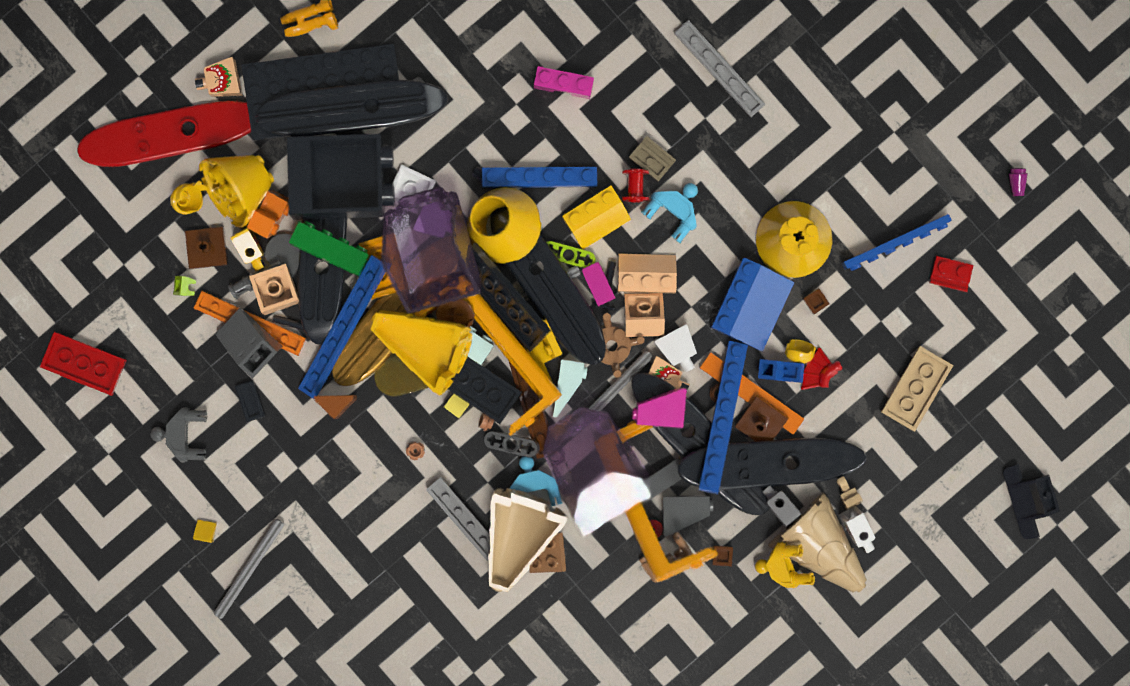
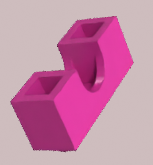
M538 66L534 88L550 92L561 91L575 97L590 99L594 77Z

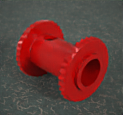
M643 169L623 170L622 174L628 175V197H622V200L634 203L648 201L649 197H643V175L649 174V171Z

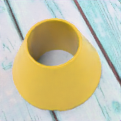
M501 187L485 193L475 202L467 219V235L471 246L477 243L494 263L505 264L523 258L533 249L541 232L540 215L537 205L527 194L515 188ZM507 207L509 210L507 227L498 235L488 236L486 231L488 217L494 210Z

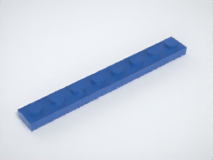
M373 255L369 258L298 388L311 398L318 396L389 267L388 264Z
M729 341L727 345L698 489L714 494L719 492L748 347L746 344Z

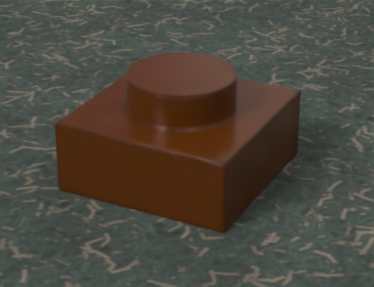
M819 288L803 299L813 315L830 304Z
M713 546V550L717 551V556L712 558V565L732 567L733 547Z

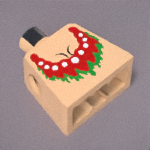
M233 57L205 67V77L195 79L197 90L208 88V93L211 97L243 95L236 61Z
M655 356L648 374L667 381L675 388L684 387L687 390L690 384L680 380L683 372L660 357Z

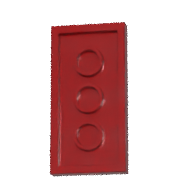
M54 332L40 368L113 396L127 360Z

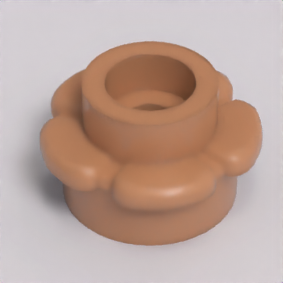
M482 414L478 427L482 428L483 431L491 429L494 420Z
M415 441L409 443V447L406 448L407 456H410L411 460L422 458L425 454L423 444Z

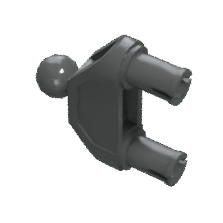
M183 407L167 423L166 431L161 427H154L150 432V436L156 442L166 438L167 447L182 463H186L188 460L205 461L206 455H198L206 454L205 448L191 449L188 447V423L207 422V417H199V415H207V410H190L188 407Z

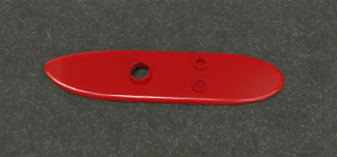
M209 102L112 122L87 134L78 144L77 153L83 161L102 167H117L224 145L242 138L251 132L247 102ZM186 122L195 124V131L189 136L182 132V126Z

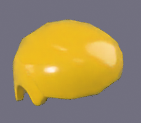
M793 339L787 343L785 354L794 363L806 364L813 359L816 347L809 342Z

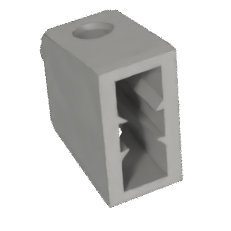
M769 486L763 491L769 500L766 502L768 507L786 529L801 516V513L782 490L778 493L773 486ZM781 501L784 505L778 508L776 502Z

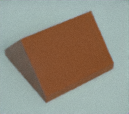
M357 395L314 396V400L333 419H338L357 400Z

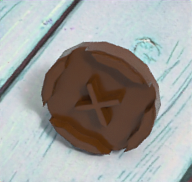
M456 295L446 297L437 307L436 320L459 323L469 328L474 321L475 313L473 306L463 297Z

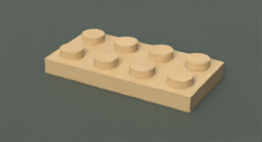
M919 346L881 413L915 432L953 365Z

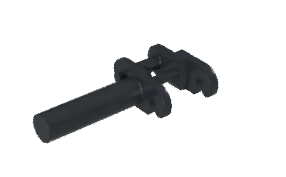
M609 261L606 273L610 287H612L616 262ZM606 303L601 305L602 309L616 311V308L607 307Z

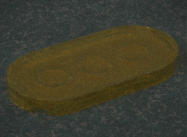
M398 356L387 359L375 373V383L378 389L388 396L396 397L429 388Z

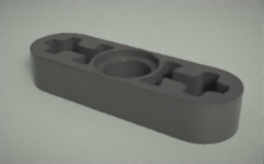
M491 431L484 437L485 445L488 448L532 457L537 455L540 450L539 443L536 440L526 437L510 436L508 433ZM494 435L495 439L502 440L503 436L505 437L502 443L496 442L494 445L490 440V437ZM510 438L514 439L517 443L515 449H510L507 446V441ZM521 441H523L522 445L528 446L531 443L535 450L529 453V449L521 448Z

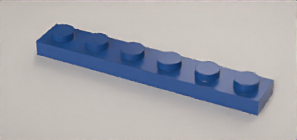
M597 167L482 168V188L597 187Z
M947 214L843 262L842 265L845 270L850 268L853 271L862 267L860 263L863 261L873 262L879 259L878 255L885 252V255L896 251L895 247L900 244L903 247L914 243L912 239L918 236L920 239L931 235L930 231L935 228L940 231L949 227L947 223L952 221L951 217Z

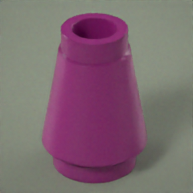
M1012 168L1011 173H1009L1013 196H1024L1028 177L1026 168Z

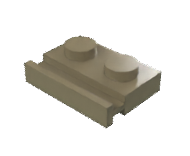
M648 136L644 138L629 156L643 170H648L649 175L658 182L676 161Z

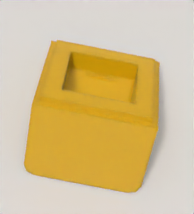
M198 520L193 539L210 543L214 542L217 523Z

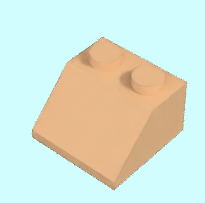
M286 264L249 276L262 314L267 315L298 304V293Z
M663 293L624 294L626 337L664 336Z

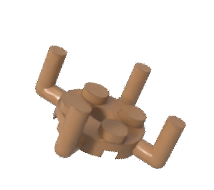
M605 313L603 315L604 329H602L605 344L613 340L617 343V349L611 352L606 348L605 356L601 362L611 365L613 376L619 378L621 376L619 363L628 357L631 346L643 344L644 338L640 336L629 339V337H626L625 331L612 327L611 316L609 313Z
M678 532L673 534L672 537L679 548L673 552V555L671 553L665 555L670 564L693 555V552ZM645 556L639 559L642 564L641 566L652 581L657 583Z

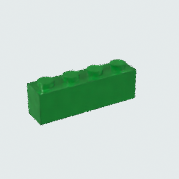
M307 221L304 224L298 222L289 241L292 246L360 277L370 258L369 254H367L368 250L358 245L354 248L349 245V241L341 237L337 240L332 237V233L324 229L320 232L314 229L315 225Z

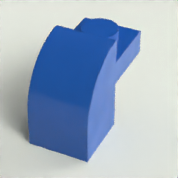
M760 359L758 378L803 383L805 364Z

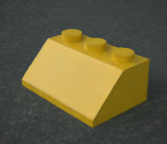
M609 186L562 216L582 250L631 220L612 186Z

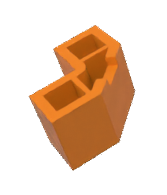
M273 189L268 191L260 208L254 211L247 228L265 238H269L272 235L275 236L284 216L289 215L288 197Z

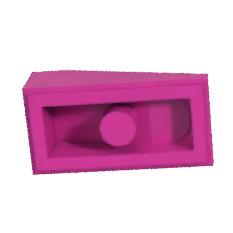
M599 262L582 269L598 306L615 299Z

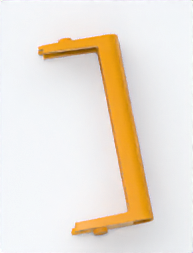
M464 276L435 297L433 295L425 301L426 305L414 314L417 317H426L437 309L443 299L454 295L463 297L471 303L475 313L474 319L541 400L510 425L509 435L511 436L524 425L529 427L536 421L534 418L559 399L562 393L466 276Z
M634 420L629 422L626 427L598 439L594 445L656 582H660L690 568L697 569L701 567L703 562L716 557L717 551H712L710 547L670 564L616 447V445L653 428L650 425H637Z

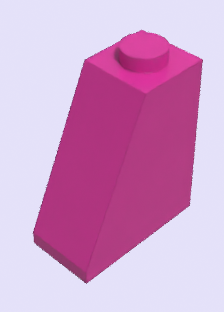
M679 387L636 403V408L632 410V419H635L637 425L683 428L687 389Z

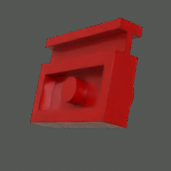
M935 256L929 283L967 292L974 265Z

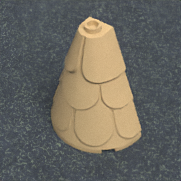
M501 488L494 491L491 499L490 550L488 551L489 586L493 590L508 592L527 572L530 564L544 551L547 544L564 526L567 516L560 508L556 507V509H553L549 501L524 491L509 488L506 489V492H502Z
M822 492L809 504L810 508L767 545L773 550L776 543L783 542L786 545L801 544L803 556L790 557L791 560L821 575V578L848 591H857L859 593L866 587V576L854 548L850 546L843 526L839 523L829 498Z

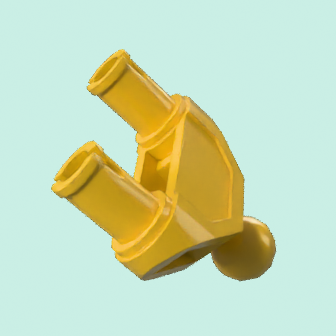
M783 542L776 543L768 560L759 559L755 563V570L758 573L764 574L769 572L771 579L785 588H796L798 585H814L815 583L813 573L798 574L791 562L790 557L803 556L801 544L786 545Z

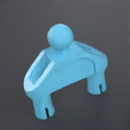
M687 183L683 187V194H680L678 191L653 192L650 202L641 213L645 216L651 210L646 216L651 220L660 206L665 207L681 220V224L671 235L675 239L678 234H681L676 240L678 243H681L689 231H693L697 227L693 204L688 199L697 195L698 188L693 183Z
M522 456L519 465L525 470V473L519 474L509 489L528 493L545 488L548 491L551 506H556L554 497H556L557 505L563 504L558 488L560 487V480L540 470L533 471V458Z

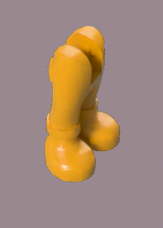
M320 0L317 5L311 4L310 6L294 10L280 18L282 24L297 22L296 26L284 30L285 36L303 35L317 28H322V25L328 26L331 30L339 29L337 19L334 13L331 12L333 11L331 0ZM329 12V13H326V14H324V15H322V16H320V17L318 16V17H315L314 19H310V20L304 21V19H306V18H308V17H311V16L318 15L319 13Z

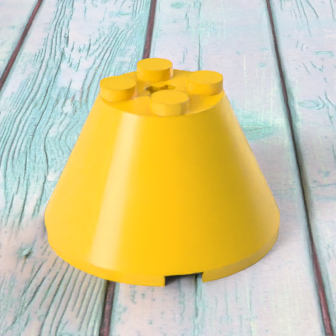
M253 155L206 158L199 164V171L203 170L204 175L201 178L202 183L207 185L206 192L224 218L228 216L233 220L231 224L235 227L243 228L246 226L254 211L257 210L271 188V183L274 182L272 174L267 172L264 167L263 159L259 155L256 157Z
M799 201L784 202L770 209L761 219L756 232V247L763 263L773 272L784 277H803L818 270L827 260L832 247V232L825 216L812 205ZM793 234L799 236L798 242L795 241L796 237H794Z

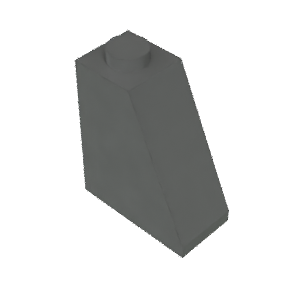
M662 496L663 535L669 536L710 516V511H713V500H710V496Z

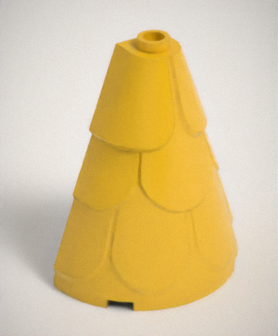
M385 310L376 312L371 320L373 322L371 331L439 396L453 383L451 378L456 373H460L470 351L472 343L471 329L459 323Z

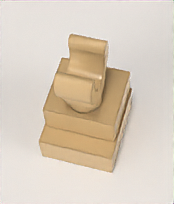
M844 476L837 479V483L843 492L840 498L846 510L863 502L855 488L850 490Z

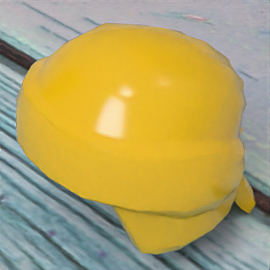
M201 181L191 184H180L171 193V206L180 214H191L199 211L203 205L201 191L207 190V185L202 184Z

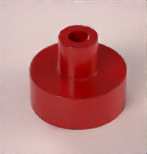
M654 519L649 520L652 528H655L654 533L656 537H660L663 531L661 523Z

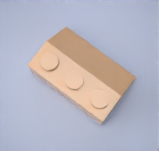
M619 254L618 292L676 293V255Z

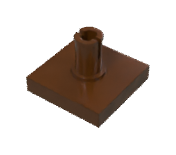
M224 227L185 231L190 270L228 265Z
M757 395L735 427L754 441L773 440L789 417Z

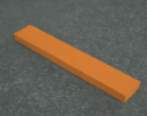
M201 291L194 309L226 323L239 307ZM245 311L283 346L282 349L299 356L306 338Z
M710 352L700 366V369L720 382L724 361ZM742 375L738 396L749 404L754 401L757 395L789 417L783 428L794 435L804 421V418Z

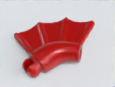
M818 347L813 359L807 363L804 369L801 390L815 387L829 388L830 379L838 374V371L842 370L840 362L835 361L832 364L823 350Z

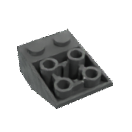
M241 307L215 334L237 365L252 379L283 347Z

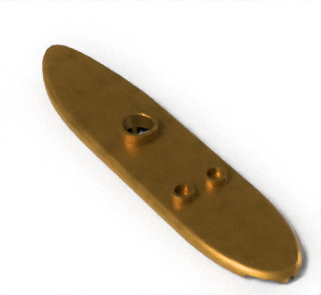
M444 237L422 250L402 270L405 290L379 297L357 323L333 367V378L338 385L351 386L365 380L379 369L392 354L384 343L371 331L373 323L371 320L376 312L385 310L409 313L415 316L414 313L426 305L425 301L433 295L435 297L447 288L458 270L457 263L463 257L464 243L460 237ZM409 289H415L418 293V299L414 303H409L405 300L404 294Z

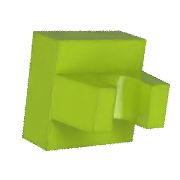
M175 276L173 295L194 296L195 292L190 291L188 285L196 284V280L184 276Z

